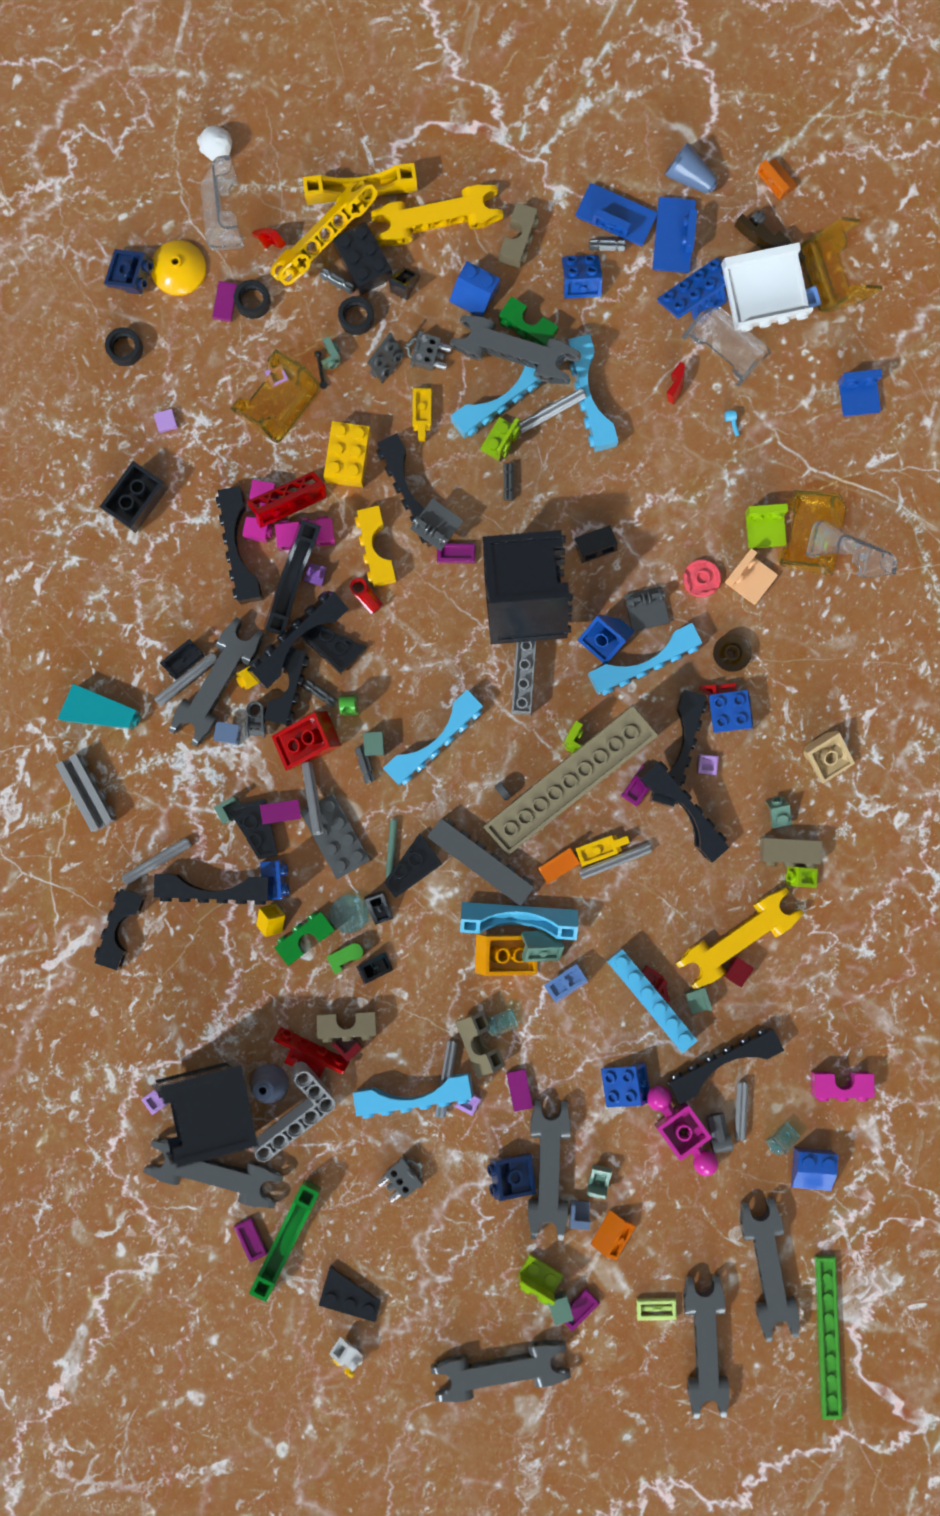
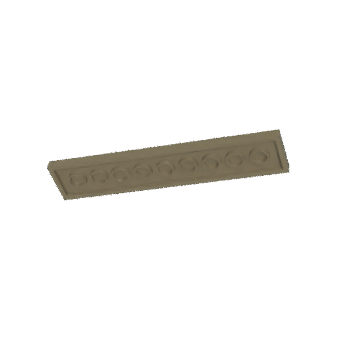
M632 704L484 824V829L506 854L510 855L654 740L658 733Z

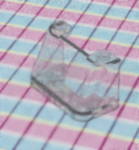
M230 155L216 157L200 183L206 242L209 248L215 251L245 248L244 237L238 228L236 215L231 211H222L221 196L230 195L231 187L238 185L237 174Z
M827 520L817 521L813 524L806 556L818 558L819 555L839 553L847 555L851 553L853 554L851 563L857 565L859 569L857 576L869 578L896 574L898 565L896 556L875 541Z

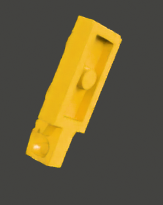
M413 388V431H418V442H426V431H430L432 388Z
M611 835L575 849L581 866H585L618 854V852L622 851L621 846L629 844L630 841L628 836L618 839L617 835Z

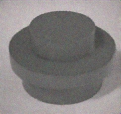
M763 209L755 210L749 220L757 226L763 222L766 214L763 213Z

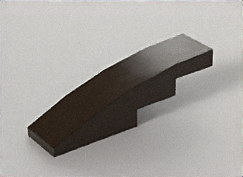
M744 214L735 223L734 227L762 250L793 244L780 230L774 235L762 222L755 226ZM800 251L798 256L801 266L806 256Z

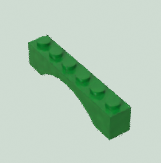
M304 1179L248 1294L267 1302L322 1189L321 1187Z

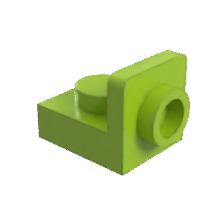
M787 867L786 886L817 888L818 869Z

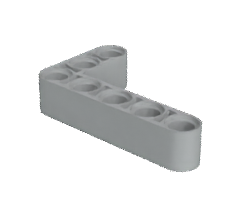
M298 1062L292 1067V1075L296 1085L308 1098L257 1137L258 1146L253 1147L256 1159L260 1162L270 1160L335 1108V1100L331 1090L304 1062Z

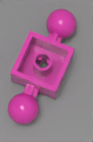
M663 1086L652 1087L647 1093V1103L653 1110L661 1111L665 1116L654 1124L680 1161L692 1153L694 1156L693 1166L696 1172L702 1176L713 1175L718 1169V1159L713 1152L703 1150L701 1147L712 1138L686 1102L674 1109L671 1105L672 1096L670 1091ZM681 1128H685V1134L679 1133Z

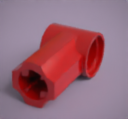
M361 578L352 580L350 584L352 594L370 615L384 605L369 588L365 580ZM355 584H363L364 590L362 592L354 591Z

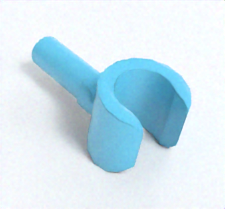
M727 410L724 414L725 421H731L735 437L739 436L736 424L737 413L734 410Z

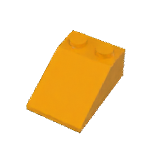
M476 934V974L484 976L537 975V961L523 962L521 956L525 944L521 935Z

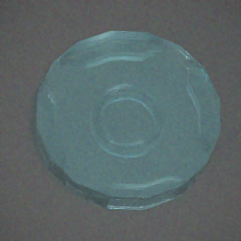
M345 895L334 901L330 909V919L337 930L343 933H354L364 927L368 920L369 912L367 905L362 899L355 895Z

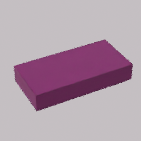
M218 282L212 315L213 319L232 322L235 307L234 292L238 286L237 284Z
M447 543L441 551L437 549V563L475 564V543Z
M642 764L641 767L639 768V770L637 771V773H638L643 767H645V765ZM635 774L621 797L637 807L648 789Z
M298 800L260 805L263 825L301 819Z
M525 1068L506 1072L514 1112L533 1108Z
M253 1217L234 1225L235 1232L250 1263L269 1253Z
M585 1288L569 1304L574 1319L564 1324L573 1331L600 1304V1301Z

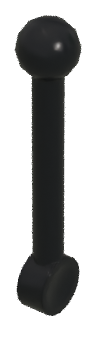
M317 350L314 356L317 358L321 382L319 386L321 389H326L327 383L324 381L320 358L322 353Z

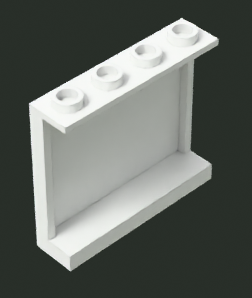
M799 242L724 258L721 266L735 331L747 332L756 326L766 328L775 322L784 324L789 322L790 319L797 318V320H803L808 318L813 311V307L809 308L798 256L801 250Z

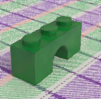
M511 296L499 313L500 325L507 330L511 329L516 332L515 334L520 339H526L530 342L546 346L548 340L554 339L557 335L559 326L545 317H542L535 325L525 323L523 318L526 315L527 306Z
M315 911L307 917L309 920L304 925L299 923L292 929L293 933L287 937L285 934L276 941L278 945L274 948L288 966L305 954L300 943L301 938L305 934H312L321 942L337 930L323 911L320 913Z

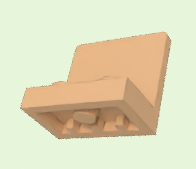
M751 548L725 583L755 605L776 579L777 574L756 559L755 555L757 552Z

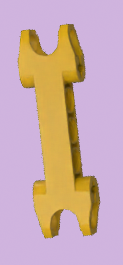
M362 180L351 184L337 198L336 204L292 248L286 249L272 265L270 274L277 281L280 280L285 286L294 283L308 270L310 262L355 217L361 216L375 201L378 191L372 184H365ZM362 185L358 190L355 191L356 186ZM370 188L372 191V196L370 199L366 200L365 198ZM339 214L340 219L335 224L334 217ZM326 228V235L321 237V230ZM313 242V248L308 251V243ZM281 265L282 267L279 270L277 276L275 273V269ZM290 274H292V277H291L290 280H288V281H285V280H284L286 277H288Z
M497 185L469 186L462 190V197L408 209H406L405 203L402 201L388 203L371 212L372 221L390 224V228L387 231L376 236L377 244L380 246L404 245L413 240V233L468 222L470 229L485 228L503 219V210L489 209L484 203L498 195Z
M786 887L765 895L755 902L753 906L758 913L715 943L708 946L703 939L690 947L675 962L679 968L692 962L699 966L700 974L690 985L693 990L713 983L723 976L726 971L722 964L769 931L775 937L782 935L791 929L804 915L802 909L787 915L780 910V901L789 892Z

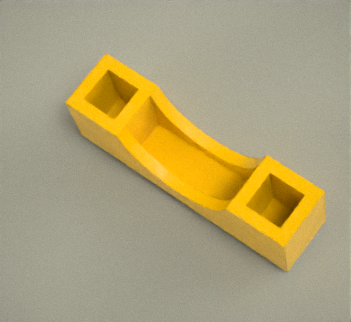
M379 506L357 510L358 516L354 518L357 528H361L362 535H359L361 546H365L366 553H363L365 565L369 564L370 571L367 572L369 583L373 582L374 588L397 583L392 561L381 558L373 549L376 535L384 529Z

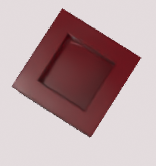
M735 956L726 968V973L723 976L742 988L754 968Z
M353 1037L354 1041H342V1038H339L332 1044L347 1062L364 1047L355 1037Z

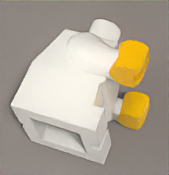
M342 1337L338 1339L329 1353L336 1365L339 1367L344 1364L348 1366L344 1373L350 1378L354 1376L356 1367L363 1362L361 1353Z

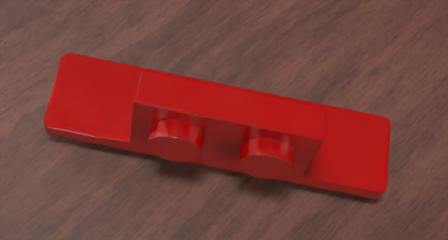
M283 1027L279 1028L273 1039L275 1042L290 1049L284 1062L285 1064L293 1067L298 1062H304L319 1078L325 1067L344 1074L349 1064L341 1055H337Z

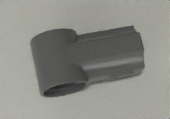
M717 1112L707 1115L712 1137L710 1139L712 1152L718 1154L733 1151L732 1139L727 1130L724 1113Z

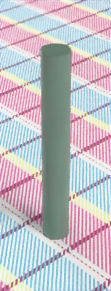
M390 820L386 878L394 869L397 820Z

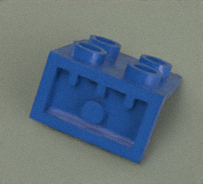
M571 255L562 257L564 299L601 297L602 272L599 255Z
M882 369L843 373L838 380L843 417L880 413L881 407L877 382L882 378Z
M748 690L709 695L714 733L743 729L754 730L750 693Z
M284 860L260 862L261 877H273L272 900L287 899V895L290 893L289 883H286L285 876L288 875V865L284 864Z
M639 1062L632 1066L601 1069L607 1107H631L647 1104V1093L650 1088L646 1062Z

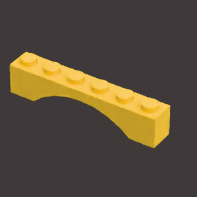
M414 163L395 165L380 173L363 177L336 178L324 175L302 177L307 205L336 202L344 190L359 180L364 181L365 184H372L378 191L377 196L417 191ZM362 185L356 186L355 191L358 190ZM370 188L366 198L372 196V191Z

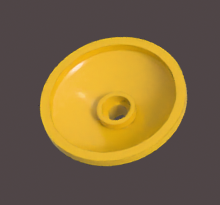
M174 240L163 244L152 257L154 268L151 276L155 284L165 293L175 296L186 295L195 291L204 281L207 269L206 261L202 252L194 244L183 240ZM174 261H179L178 264H173Z

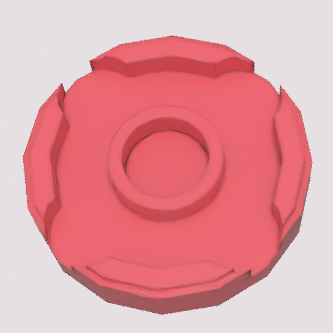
M705 559L691 562L683 574L685 589L691 595L698 598L712 595L721 583V573L718 567Z

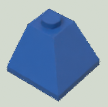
M598 614L577 641L600 661L607 664L635 631L621 619Z

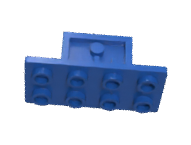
M590 183L575 217L634 244L643 246L657 217V212Z
M659 197L653 270L678 273L690 272L697 219L695 200Z
M719 258L713 259L658 297V303L677 319L691 311L693 320L699 322L727 302L724 289L726 285L721 266L722 261Z

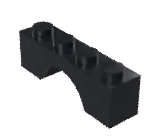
M290 647L282 666L289 676L288 689L280 698L268 701L264 720L287 727L289 723H293L295 712H293L294 704L297 705L300 698L298 693L299 686H303L305 680L303 671L304 668L308 667L310 661L306 651Z
M120 889V891L116 892L113 901L115 902L114 909L110 910L107 921H109L108 926L104 928L101 934V946L97 947L94 954L96 964L116 971L122 968L127 950L120 943L118 936L119 928L127 917L141 914L146 895L128 889Z

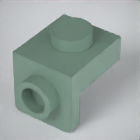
M328 336L322 339L324 347L330 356L321 361L324 370L334 369L341 363L338 354L340 349L336 341L332 342Z
M775 796L772 799L766 800L773 829L792 825L790 804L784 796Z
M592 1165L587 1183L588 1196L601 1199L607 1198V1188L612 1168Z

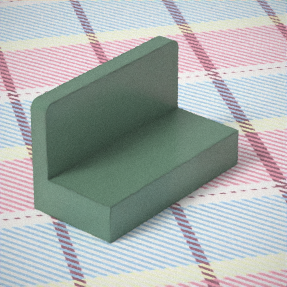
M544 931L522 932L521 936L525 944L521 956L523 962L560 960L564 949L561 939H556Z

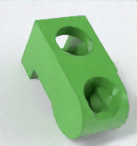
M358 695L339 696V710L342 716L359 715Z
M352 943L327 956L334 973L337 974L344 970L342 967L344 963L360 959L364 954V948L359 943Z

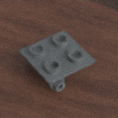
M391 333L387 335L367 362L371 367L370 374L373 377L377 376L382 384L405 355Z
M432 498L420 516L414 519V524L410 529L441 551L463 520Z
M661 587L624 595L631 627L634 631L670 623L664 600L665 592L664 590L662 591Z

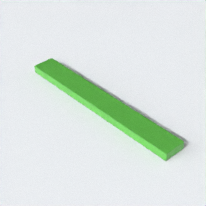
M816 1255L815 1280L821 1418L823 1420L842 1419L836 1257L834 1255Z

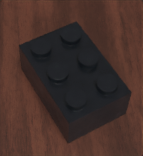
M366 222L336 236L332 240L334 249L360 296L388 282L393 276L392 269Z
M132 461L99 507L136 534L168 490V487L162 480Z

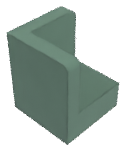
M363 733L365 756H385L384 733Z
M233 796L214 807L222 824L227 825L234 821L227 808L241 805L237 797Z
M702 986L696 990L692 989L684 992L692 1014L713 1010L705 987Z
M566 1291L554 1294L555 1304L552 1306L548 1303L555 1326L572 1321L574 1318Z

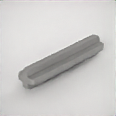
M744 1081L737 1083L734 1137L739 1141L746 1139L749 1084Z

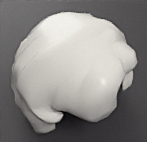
M214 125L209 126L203 130L197 139L200 152L214 163L220 164L230 155L232 139L229 132L223 128Z

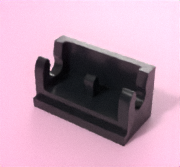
M610 525L574 538L581 563L617 551L618 543Z
M188 639L161 661L160 664L169 672L171 677L177 680L203 659L205 655L191 639Z

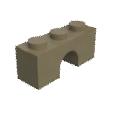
M516 202L510 220V228L518 230L521 235L516 239L504 237L499 252V262L516 268H520L521 263L526 262L528 256L526 248L527 245L531 246L534 234L531 233L533 228H537L540 219L537 216L538 209Z
M484 1011L468 1015L455 1022L477 1077L494 1073L505 1066L499 1048H489L483 1041V1033L490 1029Z
M376 1012L356 1013V1022L350 1029H345L339 1024L338 1014L316 1015L317 1039H322V1042H334V1038H342V1041H354L353 1037H361V1040H373V1036H377Z

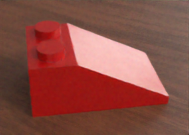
M327 711L314 712L271 736L286 771L342 746Z

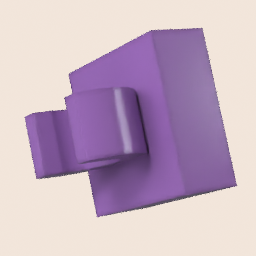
M308 563L304 582L323 587L327 567Z

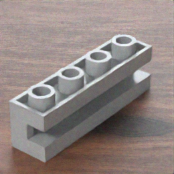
M536 641L516 642L511 715H531Z
M75 753L69 756L68 760L55 764L91 832H98L116 822L114 817L116 813L111 806L107 805L105 801L107 799L106 794L102 789L99 790L96 784L98 780L94 773H90L87 766H89V763L84 756Z

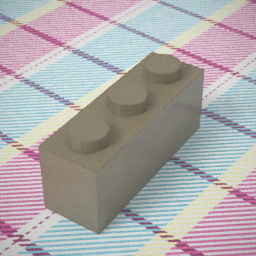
M760 838L759 861L765 862V866H777V862L784 863V867H796V863L803 864L804 868H815V864H821L822 841Z

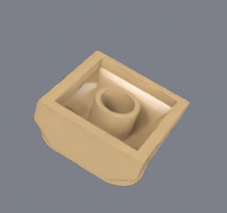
M838 731L823 734L809 743L804 749L805 758L809 760L822 784L855 764Z

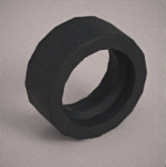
M252 279L246 280L235 289L234 302L236 308L244 317L250 319L260 318L270 309V295L265 285ZM249 290H258L263 295L262 304L255 309L245 308L241 301L244 293Z
M351 296L341 303L338 309V318L341 327L347 333L361 335L371 329L374 323V312L367 299L360 296ZM353 306H361L367 312V319L363 324L351 325L346 321V311Z
M120 327L114 329L105 339L106 353L119 366L127 367L134 365L143 354V345L140 338L129 328ZM123 337L131 338L135 344L133 352L125 357L117 356L113 350L115 342Z

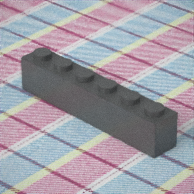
M448 818L445 820L440 819L427 837L521 906L534 889L531 885L533 881L525 875L522 878L516 874L518 870L510 864L507 866L503 865L500 862L502 858L494 852L491 855L485 851L487 847L479 841L476 843L472 842L469 839L471 835L464 830L460 832L454 828L456 824Z

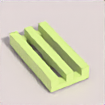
M675 1297L636 1298L637 1321L677 1320ZM646 1304H672V1306H641V1305H646ZM672 1311V1314H641V1312Z

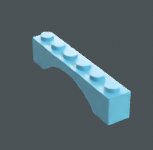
M587 334L570 338L567 345L576 349L581 354L580 360L576 362L571 361L572 364L569 366L571 375H575L576 382H574L575 391L583 388L587 396L579 402L580 410L585 413V418H583L585 429H589L590 436H588L589 445L594 448L595 452L617 447L618 438L614 423L599 411L589 391L588 370L595 353L591 335Z
M524 366V370L515 385L496 400L476 405L465 404L451 415V422L465 439L468 436H474L478 432V428L483 425H489L497 414H504L509 409L508 406L512 403L517 404L524 398L523 395L527 392L532 393L539 386L538 384L542 382L534 376L535 369Z
M690 623L676 630L666 647L649 661L627 667L605 664L589 672L588 677L597 695L602 693L605 696L613 692V688L618 685L624 687L630 684V679L634 677L640 679L648 675L647 671L653 668L657 671L665 667L664 663L671 660L673 663L682 658L681 655L686 652L690 655L698 651L702 641L693 623Z
M466 690L453 702L449 722L435 741L419 751L396 755L383 769L399 786L401 784L405 786L413 778L411 775L416 770L419 773L427 765L425 762L430 757L434 759L441 752L439 749L444 744L448 746L455 739L453 736L458 731L462 733L469 726L467 723L472 718L476 720L483 713L481 711L483 705Z
M462 902L460 932L480 934L497 926L523 925L540 929L556 939L577 940L578 910Z
M619 948L606 959V962L682 1053L698 1041L623 949Z
M470 1072L451 1075L437 1089L415 1097L391 1095L377 1087L357 1089L353 1092L356 1116H362L363 1119L374 1117L376 1113H381L382 1116L390 1115L396 1110H400L401 1113L410 1112L412 1108L419 1107L420 1110H425L435 1104H439V1107L451 1105L450 1102L458 1101V1104L470 1102L469 1099H472L474 1096Z

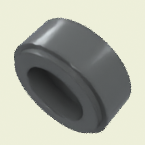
M501 782L495 785V789L504 800L507 801L512 797Z

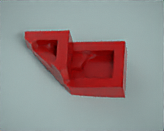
M261 228L251 233L254 238L259 239L266 249L271 245L282 249L286 245L278 232L273 228Z
M682 362L671 373L674 383L666 392L668 402L673 405L683 389L685 364Z
M737 683L700 686V689L708 696L737 691Z
M646 965L642 970L643 975L661 997L669 1003L670 997L668 996L667 982L664 976Z

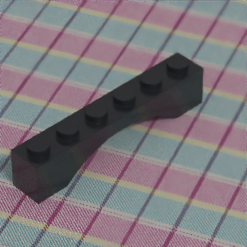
M396 433L378 442L376 453L380 461L384 460L387 465L384 469L388 477H393L395 481L393 487L397 494L401 493L403 497L401 503L405 510L409 509L412 515L409 518L413 525L414 519L417 516L419 517L425 508L414 499L406 484L404 477L406 450ZM419 536L422 544L426 543L427 547L432 546V544Z
M240 486L217 490L216 503L217 507L221 508L222 515H219L221 526H224L225 529L222 537L224 544L228 546L226 559L228 563H231L232 570H229L231 581H234L235 588L232 589L234 600L237 599L240 604L261 601L263 598L260 582L247 570L238 550V527L246 510L243 490Z
M300 518L263 626L265 630L276 634L285 631L302 574L321 528L320 525Z
M324 591L317 598L318 601L314 605H309L304 610V615L296 618L290 624L291 627L287 631H283L277 636L278 640L273 645L270 644L263 650L264 654L251 661L247 671L262 687L268 689L281 676L285 657L298 637L317 625L336 622L349 609L335 592Z
M687 690L681 692L676 709L682 727L681 749L676 762L667 772L670 776L673 775L680 782L679 787L685 783V767L689 768L692 757L689 754L691 749L694 750L697 739L694 737L696 731H700L702 720H700L701 713H705L708 702H705L706 696ZM652 792L649 800L671 808L675 804L678 805L676 800L661 793Z
M652 759L636 776L648 790L670 796L683 807L692 824L694 846L706 860L713 863L729 848L725 843L727 839L721 832L717 833L715 831V824L709 818L705 819L702 815L704 811L701 807L691 802V795L686 790H681L679 787L680 782L677 778L667 773V770H669L662 761L658 762Z
M154 874V897L160 898V901L171 902L172 898H179V902H190L191 899H198V903H209V899H217L216 903H228V900H235V904H247L248 900L254 901L256 905H266V901H272L273 877H249L232 888L212 891L189 883L179 874Z
M762 1027L756 1031V1035L752 1037L749 1035L739 1040L738 1044L734 1046L730 1044L722 1048L721 1053L717 1055L713 1053L704 1058L705 1061L700 1064L695 1062L687 1067L688 1070L682 1073L678 1071L670 1075V1079L667 1082L677 1102L682 1104L698 1096L706 1079L717 1068L727 1062L746 1057L769 1059L783 1052L784 1049L774 1029Z

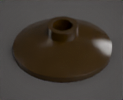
M738 634L722 636L715 643L713 649V657L716 664L721 669L729 672H736L745 668L752 654L748 641ZM728 651H733L734 657H729Z

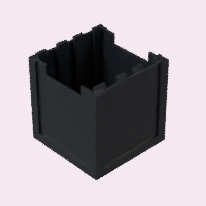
M561 530L483 536L484 580L491 645L568 638V633H571V625H568V622H572V614L569 613H572L573 608L572 605H569V602L573 601V593H569L568 582L561 583L560 578L564 576V569H560V565H565V557L561 556L565 555L563 543H566V535H562Z
M231 1060L155 1080L156 1084L152 1085V1087L158 1094V1097L162 1098L163 1105H171L177 1137L167 1139L169 1152H166V1155L171 1165L175 1164L176 1168L258 1146L242 1066Z

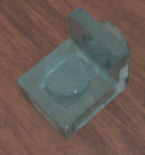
M513 1009L486 1017L490 1026L488 1032L491 1036L501 1035L519 1027Z
M786 1122L782 1124L773 1137L767 1138L765 1142L768 1144L769 1149L779 1156L788 1153L801 1136Z

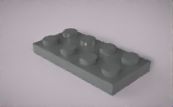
M332 794L319 801L324 833L313 835L308 808L301 811L300 814L336 879H339L371 860L336 796Z

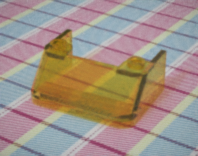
M841 217L803 242L800 247V251L806 256L803 265L810 286H816L821 305L817 307L821 312H832L859 304L883 289L881 285L862 286L854 284L850 287L848 285L838 253L847 246L848 240L845 232L859 224V219Z

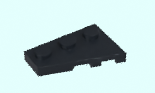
M317 625L300 636L340 675L367 649V646L360 645L346 636L343 637L323 625Z
M265 799L228 807V811L233 816L259 860L278 855L271 824H262L260 805L266 804Z
M420 833L384 881V884L395 898L442 865Z
M330 1265L319 1306L375 1322L381 1300L363 1287L356 1285L350 1278L342 1275L336 1268Z

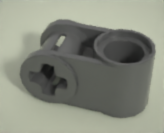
M252 701L246 707V738L250 736L266 737V720H264L266 708L260 702ZM255 705H259L261 709L258 715L252 714V708Z

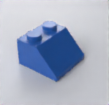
M467 261L457 278L449 302L475 316L484 317L500 288V278Z
M794 1147L791 1187L831 1191L837 1177L838 1154L832 1150Z

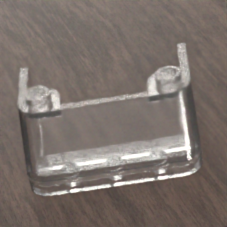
M713 305L699 313L681 337L683 340L691 337V341L696 345L707 344L733 366V376L738 380L737 386L745 383L771 354L770 349L751 332L735 331L732 316L717 305Z

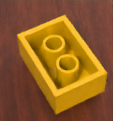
M332 421L323 476L326 483L363 488L371 438L370 426Z

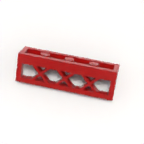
M312 471L248 500L247 503L256 515L258 526L262 528L326 499L325 483ZM311 479L315 481L313 484H305ZM291 488H299L295 492L289 491ZM276 495L282 496L280 499H272ZM258 503H266L264 506L260 508H257L256 504Z

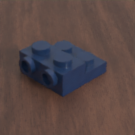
M115 249L104 284L110 288L123 289L127 293L142 295L143 290L148 287V274L154 268L153 259L144 252Z
M527 1153L512 1157L503 1156L490 1159L487 1171L489 1176H492V1184H490L489 1190L494 1199L504 1201L536 1194L532 1154Z

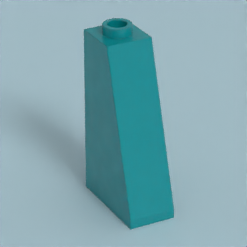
M72 684L57 719L68 723L133 730L134 726L136 727L139 724L141 716H139L140 712Z

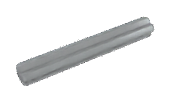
M579 388L520 421V432L528 431L587 397L583 388Z
M213 652L207 655L154 698L157 704L160 706L164 705L212 667L218 657Z
M305 762L302 764L312 833L313 835H320L324 833L314 767L312 762Z
M184 838L122 875L123 882L130 884L191 847L190 841Z
M649 843L643 844L579 870V874L582 879H586L652 852V848Z
M447 1041L440 1085L453 1074L457 1041ZM437 1104L435 1116L445 1118L447 1106L439 1107V1104Z

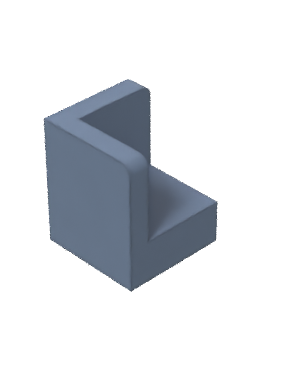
M216 722L213 740L239 746L242 727L236 724Z
M570 1200V1229L590 1230L589 1201Z

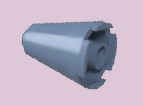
M685 143L664 174L667 178L704 194L708 191L711 193L718 184L715 182L717 179L715 174L689 143Z
M267 1064L255 1070L250 1080V1089L253 1096L266 1104L280 1101L286 1095L289 1087L288 1076L278 1065Z

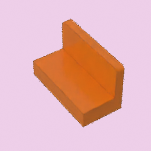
M776 158L769 162L766 159L760 163L757 170L758 175L779 200L796 189L797 184Z
M569 847L537 869L546 883L550 884L579 865L580 862L573 853L572 848Z
M610 1210L591 1241V1245L605 1257L617 1261L636 1226Z

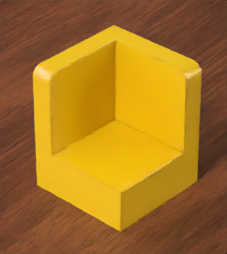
M276 903L260 907L256 925L265 937L282 933L285 914Z

